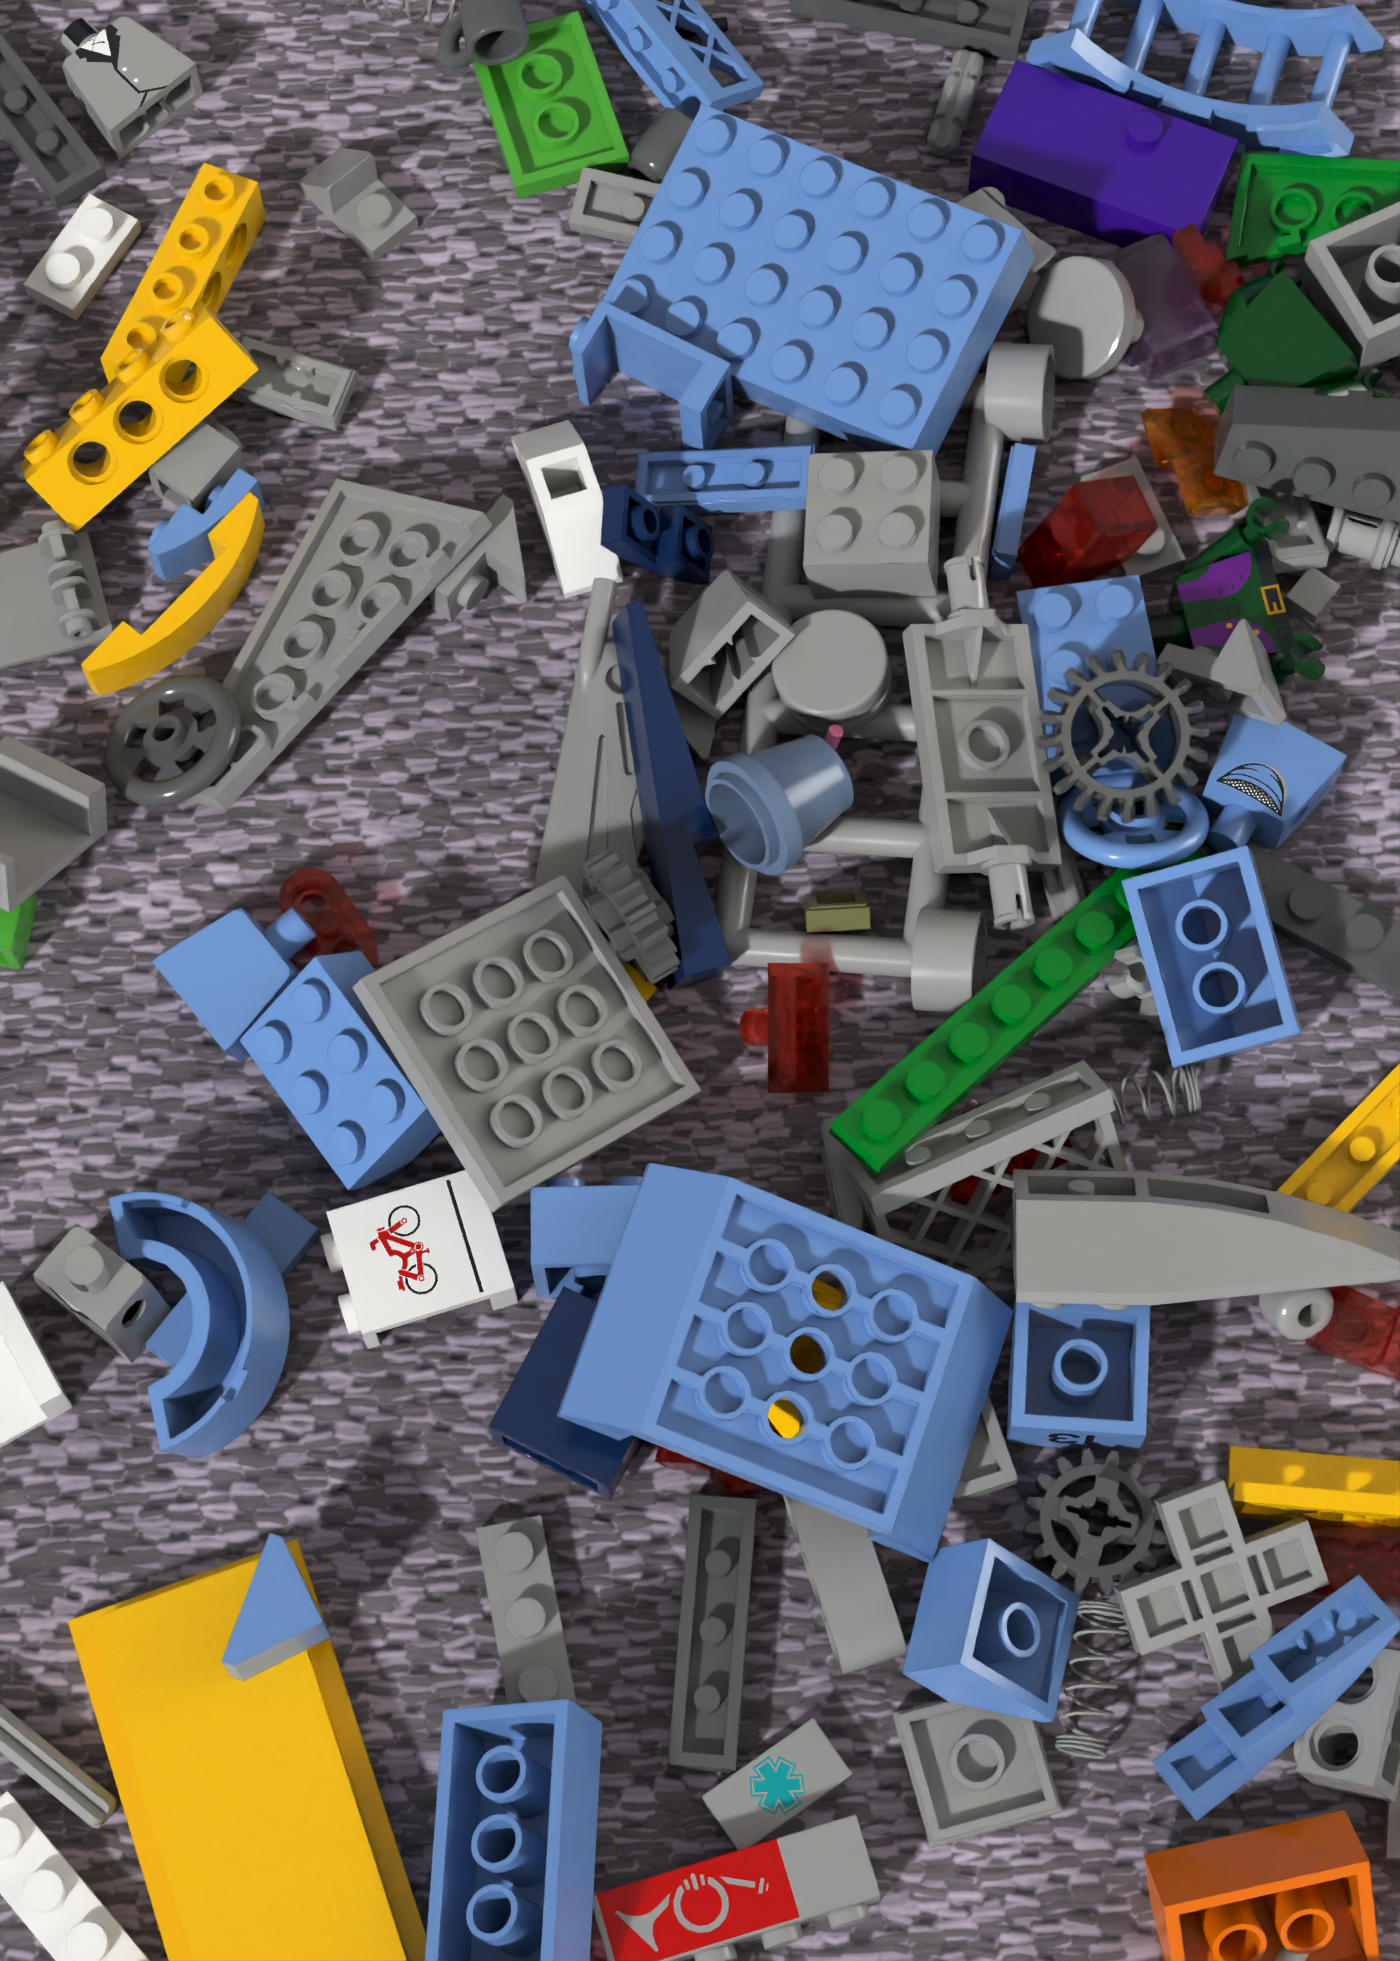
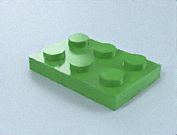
M579 11L527 24L530 45L526 52L514 61L495 66L483 65L475 61L472 63L517 199L578 183L583 167L609 173L627 169L626 165L630 162L629 153Z

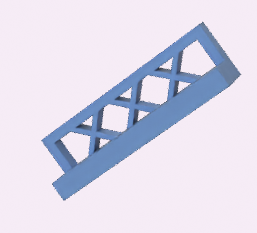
M579 0L665 108L677 109L694 120L702 104L723 112L725 108L760 97L765 84L696 0H670L671 5L657 0ZM675 26L697 33L704 42V46L684 40L675 30ZM709 67L730 74L737 83L722 88L709 72Z

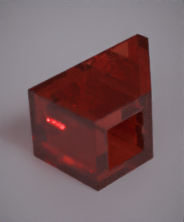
M1134 475L1076 482L1018 548V554L1023 563L1024 570L1035 589L1087 582L1127 562L1159 526Z

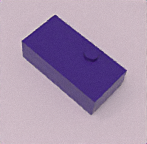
M1016 59L972 153L968 191L974 193L984 187L997 188L1004 195L1005 205L1188 272L1230 178L1238 139Z

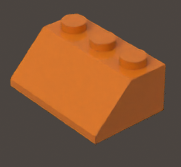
M1345 1810L1143 1855L1150 1906L1164 1961H1273L1282 1945L1293 1953L1309 1954L1306 1961H1380L1370 1863Z

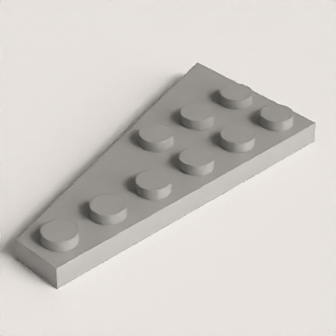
M336 478L222 684L231 692L240 710L241 733L236 751L222 774L205 790L187 800L227 811L492 528L493 525L485 513ZM212 709L206 712L200 723L202 731L216 723L215 714ZM202 751V754L195 763L189 761L187 764L180 766V769L183 772H186L191 767H193L203 757L205 753Z

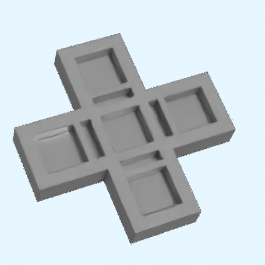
M1216 1476L1154 1500L1176 1564L1113 1588L1136 1652L1140 1655H1145L1200 1634L1218 1688L1223 1692L1255 1668L1248 1654L1276 1635L1268 1607L1330 1583L1308 1520L1300 1516L1243 1538L1225 1482Z

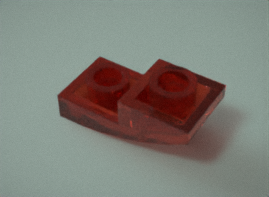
M1192 223L1172 233L1174 251L1206 308L1214 316L1221 319L1231 292L1244 285L1245 281L1236 262L1232 258L1224 260L1216 243L1213 240L1205 242L1195 224Z

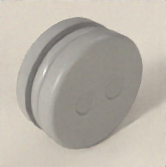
M839 609L813 612L791 625L795 631L794 638L772 660L773 679L782 704L788 714L801 726L821 734H826L829 727L833 724L841 726L844 733H847L871 722L886 705L893 686V670L887 648L876 627L856 613Z

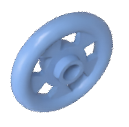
M1120 773L1093 778L1106 786L1118 789H1134L1148 785L1140 773ZM1173 781L1172 784L1179 791L1182 800L1177 805L1171 806L1159 794H1156L1155 797L1160 813L1154 818H1147L1140 802L1135 803L1136 814L1132 823L1123 824L1121 822L1119 804L1112 805L1111 814L1106 821H1098L1095 818L1096 807L1093 805L1097 804L1099 800L1091 798L1088 805L1081 812H1077L1072 808L1074 799L1081 792V790L1075 787L1062 800L1057 813V823L1062 837L1069 846L1090 860L1118 868L1151 869L1177 863L1199 849L1209 831V817L1201 800L1192 791ZM1166 821L1184 823L1181 831L1164 830ZM1101 826L1105 834L1099 836L1089 828Z

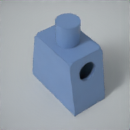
M293 907L289 908L266 929L253 916L239 908L170 948L152 962L224 1052L240 1062H244L250 1057V1054L239 1041L240 1038L299 975L300 971L291 962L290 958L314 939L317 934Z

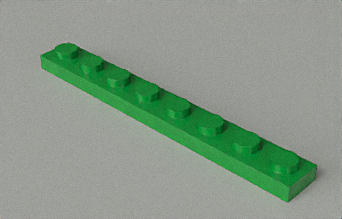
M1168 824L1164 828V830L1178 831L1171 824ZM1197 849L1189 857L1171 865L1151 869L1119 868L835 1118L829 1133L877 1177L1117 961L1114 958L1116 950L1133 946L1138 942L1122 880L1207 857V855L1200 849Z

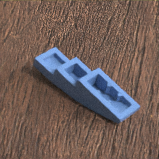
M1357 1575L1248 1654L1255 1668L1200 1707L1206 1719L1205 1723L1152 1760L1158 1774L1194 1820L1198 1821L1247 1783L1303 1734L1358 1679L1400 1630V1620L1363 1578Z

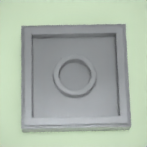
M945 1699L892 1714L929 1849L1060 1814L1063 1811L1036 1721L956 1704Z

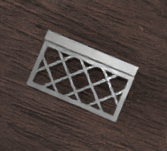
M1084 1060L929 1129L877 1177L860 1161L847 1166L853 1187L862 1198L874 1236L893 1244L894 1242L901 1244L900 1247L912 1252L920 1250L938 1256L937 1262L974 1277L1012 1261V1204L1004 1218L984 1212L983 1209L997 1183L1013 1188V1175L1004 1172L1013 1156L1031 1148L1040 1151L1031 1170H1050L1056 1157L1076 1163L1075 1170L1127 1171L1111 1112L1116 1109L1110 1089ZM1094 1120L1097 1130L1084 1153L1063 1146L1071 1130ZM1103 1152L1106 1160L1100 1158ZM971 1175L981 1178L967 1206L945 1199L953 1183ZM911 1202L922 1205L908 1232L888 1226L885 1214ZM938 1210L960 1217L946 1244L923 1238ZM976 1223L997 1229L988 1248L974 1254L962 1250Z

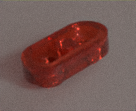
M317 868L302 869L290 875L280 889L279 906L282 914L293 907L317 934L314 939L303 947L310 958L337 954L344 947H353L361 951L375 969L379 958L375 935L338 881L330 873ZM317 898L324 902L323 908L317 913L308 914L302 911L303 904L309 899Z

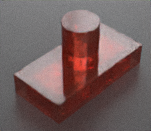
M768 963V1008H748L741 1016L739 1030L744 1043L749 1046H768V1093L829 1091V963Z

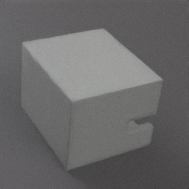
M1316 568L1307 569L1287 594L1284 600L1285 610L1313 628L1337 598L1341 585Z

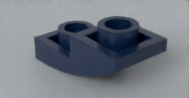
M625 483L604 488L600 545L627 561L660 575L691 584L709 583L710 558L714 553L712 527L681 504L657 508Z

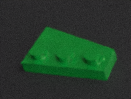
M1242 152L1225 258L1227 270L1305 253L1309 241L1400 202V160Z

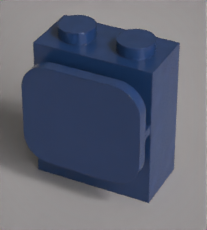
M563 1286L494 1415L489 1429L494 1442L611 1500L632 1458L638 1454L645 1440L631 1435L619 1441L557 1416L601 1294L587 1287H584L579 1294Z

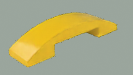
M248 492L208 533L215 560L142 635L123 621L81 664L88 684L95 693L100 696L118 691L159 672L194 647L225 615L245 585L262 544L265 522L257 497Z

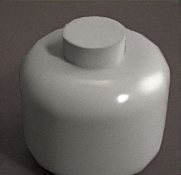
M1327 1287L1259 1294V1308L1263 1317L1288 1339L1300 1341L1314 1337L1328 1325L1333 1315L1334 1299Z

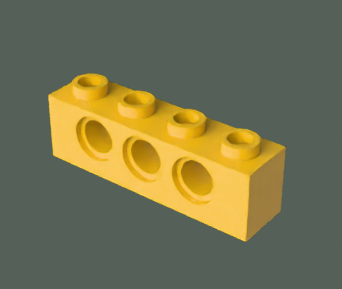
M203 163L100 358L108 384L117 377L115 369L118 364L133 350L142 348L146 351L163 335L160 332L163 324L179 309L188 307L191 310L202 301L216 316L266 220L258 182ZM175 361L168 367L165 379L173 383H181L192 361ZM136 401V402H138V403H141V404H143V405H146V406H149V407H150V405H149L148 403H146V402Z
M202 301L191 310L188 307H183L171 315L161 327L160 332L163 335L146 351L142 348H137L129 353L116 367L115 374L117 377L100 392L96 389H91L83 394L69 411L71 418L54 433L50 429L43 431L24 450L23 455L26 458L20 462L25 480L75 532L80 530L259 370L250 353ZM190 360L195 363L194 373L188 380L181 383H173L165 379L168 367L175 361ZM132 401H143L150 405L147 416L140 422L126 423L119 419L122 408ZM86 442H98L105 446L102 456L93 463L83 464L73 459L77 448Z

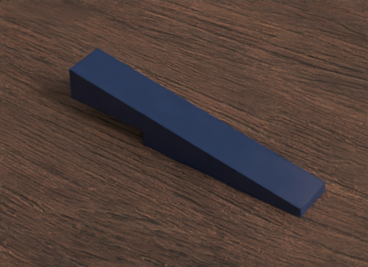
M639 600L626 603L612 622L652 885L661 898L666 901L675 919L671 922V925L676 934L669 938L677 948L675 954L680 961V965L677 966L678 970L666 976L668 990H673L716 978L732 962L697 856L717 836L642 601Z

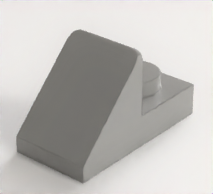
M339 148L296 182L297 188L374 263L419 227L417 216L378 179L375 158L370 152Z
M504 494L486 513L487 518L493 525L492 528L429 594L432 609L450 622L455 619L463 608L471 610L481 601L489 586L488 578L524 602H528L513 500Z
M1242 618L1238 622L1220 654L1203 646H1195L1191 650L1167 643L1155 663L1157 667L1165 661L1173 665L1172 672L1167 678L1172 688L1184 678H1188L1191 681L1192 687L1189 691L1179 696L1180 698L1190 701L1202 700L1204 705L1276 726H1281L1286 717L1268 653L1246 619Z

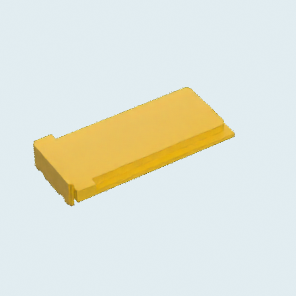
M296 1539L287 1542L286 1545L325 1623L299 1541ZM262 1552L68 1621L169 1961H425L427 1934L331 1639L329 1638L245 1681L231 1677L221 1663Z

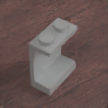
M6 735L0 740V909L11 913L108 832L104 783Z

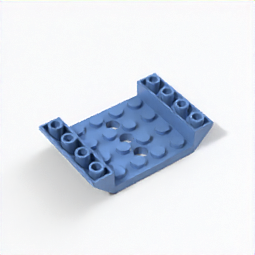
M649 1163L643 1174L557 1416L619 1441L633 1435L866 1527L870 1529L867 1539L930 1563L933 1561L1014 1311L974 1276L732 1177ZM829 1274L835 1277L841 1284L843 1300L837 1310L824 1309L815 1301L812 1293V1284L817 1275ZM802 1336L812 1339L821 1350V1365L814 1374L803 1373L792 1363L790 1348L797 1337ZM777 1400L791 1403L799 1413L800 1426L792 1438L780 1437L774 1433L769 1425L768 1412L771 1405Z

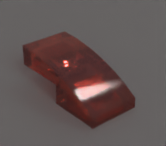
M1347 1286L1327 1287L1334 1299L1333 1315L1329 1323L1321 1331L1317 1332L1314 1337L1306 1339L1305 1345L1400 1382V1306L1393 1308Z

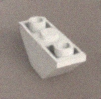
M570 420L511 436L512 444L564 598L592 591L595 578H608L617 583L623 582L618 555L600 545L603 496L585 444Z

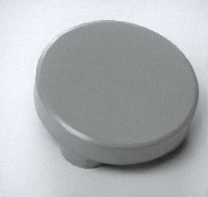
M1072 256L1056 262L1038 280L1031 294L1027 309V333L1030 344L1053 345L1056 375L1064 378L1087 380L1107 373L1122 359L1129 345L1138 341L1144 329L1142 314L1135 308L1134 296L1127 279L1114 263L1107 259Z

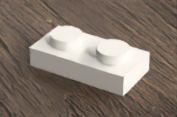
M88 194L24 282L27 295L77 321L142 231L139 220Z

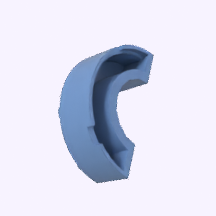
M134 1192L109 1198L120 1257L128 1263L159 1272L172 1270L183 1281L192 1302L193 1329L185 1354L167 1376L151 1384L147 1389L160 1451L200 1459L218 1451L241 1435L261 1413L275 1390L285 1364L290 1334V1311L283 1278L275 1260L258 1236L243 1223L222 1211L158 1192Z

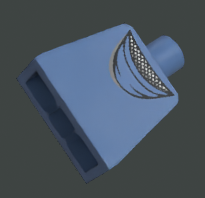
M1234 713L1201 797V802L1205 806L1208 815L1216 819L1207 834V842L1219 853L1245 846L1249 839L1268 849L1278 848L1332 790L1347 755L1285 721L1282 722L1281 726H1276Z

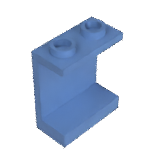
M603 300L600 301L590 318L583 316L576 324L569 340V349L572 352L573 376L576 378L580 402L590 406L612 370L615 369L679 401L683 451L715 448L734 417L731 363Z

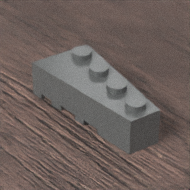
M1233 385L1215 433L1213 475L1384 520H1396V523H1400V399L1373 397V391L1348 390V395L1330 396L1316 395L1314 388Z

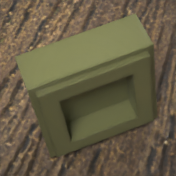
M863 891L813 893L803 896V915L807 933L871 929L870 907L866 893H863Z

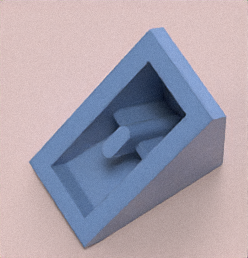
M272 1533L268 1535L221 1660L230 1676L242 1681L331 1638L283 1537Z

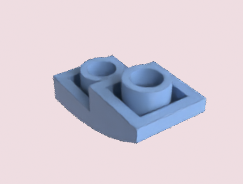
M238 468L227 484L220 483L210 493L205 503L204 514L182 503L171 519L167 517L161 520L151 534L149 548L147 549L155 574L167 581L195 568L214 556L208 533L248 492L258 498L261 511L265 507L259 480Z

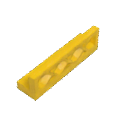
M1230 1446L1227 1451L1226 1488L1236 1517L1287 1522L1301 1516L1308 1520L1309 1524L1400 1532V1461Z

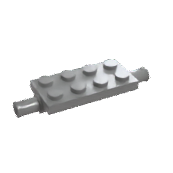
M958 556L947 560L943 565L947 576L952 613L947 616L945 621L935 624H910L902 632L935 874L982 873L988 876L994 913V928L1005 930L1007 928L1006 923L1010 922L1011 930L1022 929L1036 922L1035 915L1032 912L1027 872L1054 871L1062 864L1050 774L1043 773L1040 765L1047 760L1046 749H1039L1035 746V739L1038 736L1044 735L1042 724L1037 721L1040 705L1028 624H1004L997 617L995 609H989L983 557L972 556V565L969 566L968 556Z

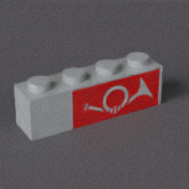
M855 1814L593 1894V1911L608 1961H691L694 1959L695 1961H734L738 1959L735 1947L762 1939L764 1950H770L803 1939L804 1934L801 1926L828 1918L831 1930L867 1920L871 1918L868 1906L879 1903L881 1894Z

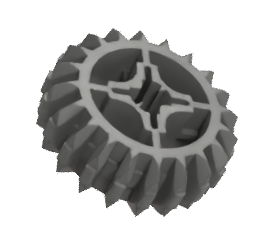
M1114 650L1109 660L1110 671L1106 672L1097 655L1089 656L1085 660L1089 679L1086 680L1078 670L1071 667L1063 676L1073 692L1069 694L1063 689L1053 686L1047 693L1050 701L1061 707L1059 713L1051 710H1041L1039 712L1037 721L1043 725L1055 727V734L1038 736L1035 739V746L1039 749L1055 748L1057 756L1044 761L1040 768L1043 773H1051L1062 767L1066 777L1055 784L1053 791L1057 795H1061L1073 785L1081 790L1072 804V808L1077 812H1081L1088 805L1091 798L1099 800L1095 811V818L1098 821H1106L1111 814L1112 805L1119 804L1121 822L1123 824L1132 823L1136 814L1135 803L1140 802L1147 818H1154L1160 813L1155 797L1156 794H1159L1169 805L1175 806L1182 798L1172 782L1176 780L1188 787H1192L1197 783L1198 777L1193 771L1184 766L1185 761L1191 763H1204L1207 761L1208 753L1203 749L1191 747L1190 739H1202L1209 736L1210 727L1203 724L1190 726L1188 717L1195 716L1205 709L1202 700H1197L1183 706L1179 696L1189 691L1192 687L1191 681L1188 678H1184L1176 683L1172 689L1167 686L1164 681L1173 669V665L1167 661L1157 668L1153 676L1147 674L1149 654L1146 652L1137 654L1132 670L1126 669L1123 651ZM1108 686H1129L1144 691L1154 699L1137 711L1126 712L1117 708L1110 700L1105 701L1097 690ZM1080 703H1082L1090 713L1088 718L1096 728L1097 739L1093 748L1078 761L1072 747L1071 727L1076 710ZM1164 714H1167L1172 728L1173 745L1170 758L1163 770L1155 761L1157 756L1149 745L1148 735L1155 722ZM1142 716L1146 717V721L1135 730L1136 734L1130 740L1135 748L1132 753H1126L1125 746H1123L1118 751L1112 749L1102 758L1098 757V753L1109 745L1108 740L1114 735L1113 728L1109 725L1111 722L1119 721L1121 728L1127 722L1132 725ZM1117 761L1126 764L1135 774L1139 772L1148 785L1134 789H1118L1096 781L1091 775L1106 763Z

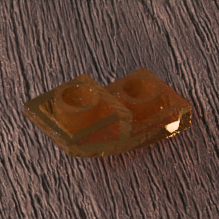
M1193 407L1146 409L1141 413L1156 469L1175 470L1188 517L1234 515L1249 506L1241 482L1213 475L1215 431Z

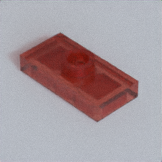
M1309 1523L1330 1584L1305 1594L1330 1596L1357 1575H1360L1382 1601L1400 1603V1531Z

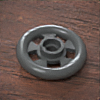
M201 675L175 676L145 689L124 708L115 721L108 737L105 763L113 786L122 796L130 801L153 807L180 803L205 790L226 769L238 746L241 733V715L235 698L224 685L214 679ZM184 700V708L182 710L163 714L164 707ZM212 709L215 714L216 723L202 731L201 725L196 719ZM141 728L147 729L143 738L142 747L132 748V744L139 730ZM202 751L205 753L203 757L186 772H183L180 769V766L187 764L189 761L195 763L202 754ZM148 762L161 768L153 781H147L139 777V774Z

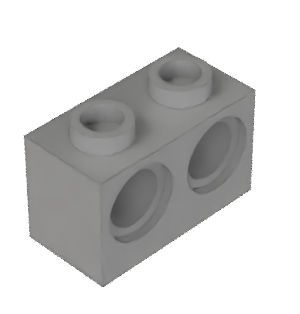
M1384 1648L1361 1674L1373 1673V1683L1370 1690L1360 1698L1351 1699V1685L1294 1741V1758L1297 1763L1296 1771L1316 1787L1395 1803L1400 1783V1651ZM1358 1739V1750L1354 1758L1347 1764L1336 1766L1335 1757L1339 1747L1348 1740Z

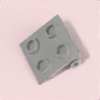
M49 521L41 527L42 534L39 536L37 543L0 552V669L102 643L113 632L88 530L74 533L73 530L66 528L64 521Z

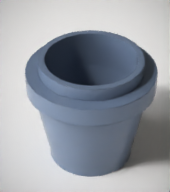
M807 734L799 739L749 755L737 752L724 757L711 766L705 790V802L714 829L727 850L744 866L770 876L779 875L797 864L802 856L803 849L843 812L848 810L854 800L852 781L842 759L824 739L813 734Z

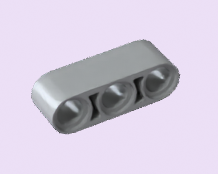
M783 1495L787 1513L841 1674H847L906 1655L907 1649L902 1629L873 1542L867 1539L869 1534L868 1528Z

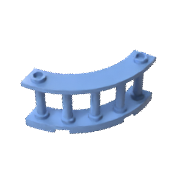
M1078 0L1068 30L1032 40L1026 56V60L1036 67L1238 139L1234 158L1241 159L1242 152L1247 153L1248 150L1278 152V154L1335 158L1349 155L1355 137L1331 110L1348 55L1382 49L1385 39L1353 3L1321 9H1279L1249 5L1232 0H1120L1138 11L1120 62L1089 39L1103 0ZM1159 22L1172 28L1200 35L1182 90L1142 74ZM1222 41L1263 52L1247 104L1204 97ZM1287 55L1323 57L1308 103L1271 105Z

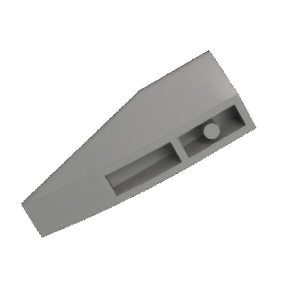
M1013 1169L1011 1250L1016 1303H1031L1036 1307L1044 1309H1055L1065 1304H1097L1109 1310H1124L1133 1305L1152 1306L1365 1283H1386L1400 1280L1399 1232L1342 1210L1280 1192L1215 1179L1153 1172Z

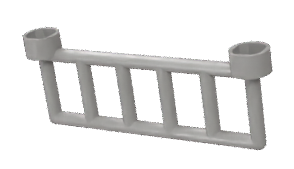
M993 343L988 356L986 373H977L960 409H971L962 481L940 480V517L957 518L952 558L968 556L970 566L972 565V556L983 557L985 562V581L987 579L1004 441L1047 443L1050 437L1056 383L1053 345ZM787 416L782 446L815 444L817 449H819L821 429ZM806 509L773 511L761 594L776 606L790 626L794 621L808 614L828 609H839L856 613L876 626L908 627L910 624H935L945 621L947 616L952 613L949 590L947 592L937 591V596L813 599L810 586L799 584L804 553ZM772 662L746 690L738 745L739 753L749 755L774 747L777 743L778 734L826 735L806 729L788 714L782 704L773 679ZM887 702L882 711L871 722L857 730L844 733L842 737L917 742L912 704ZM923 785L918 820L839 816L803 849V851L913 858L903 939L750 928L758 871L744 866L725 846L723 847L715 912L732 962L731 965L911 978L913 1008L921 1011L956 1013L984 988L988 943L986 915L984 912L945 909L950 873L935 874Z

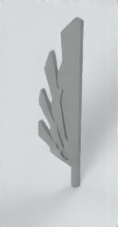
M595 578L593 581L533 885L534 890L565 874L587 910L588 907L584 899L591 895L583 884L586 881L580 873V869L583 868L581 864L609 849L610 852L614 850L621 862L625 861L632 872L638 868L637 863L645 842L616 648L614 644L607 643L618 587L616 581L608 578ZM659 655L687 745L699 761L706 762L710 755L717 719L670 687L669 657Z

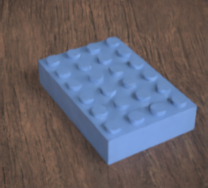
M702 104L602 300L731 363L732 392L873 452L933 450L935 458L1035 260V256L1023 230Z

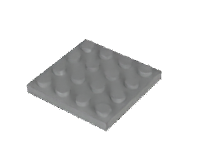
M565 874L362 977L352 987L492 1213L530 1192L531 1188L539 1187L548 1180L553 1179L690 1101L701 1092L700 1087Z

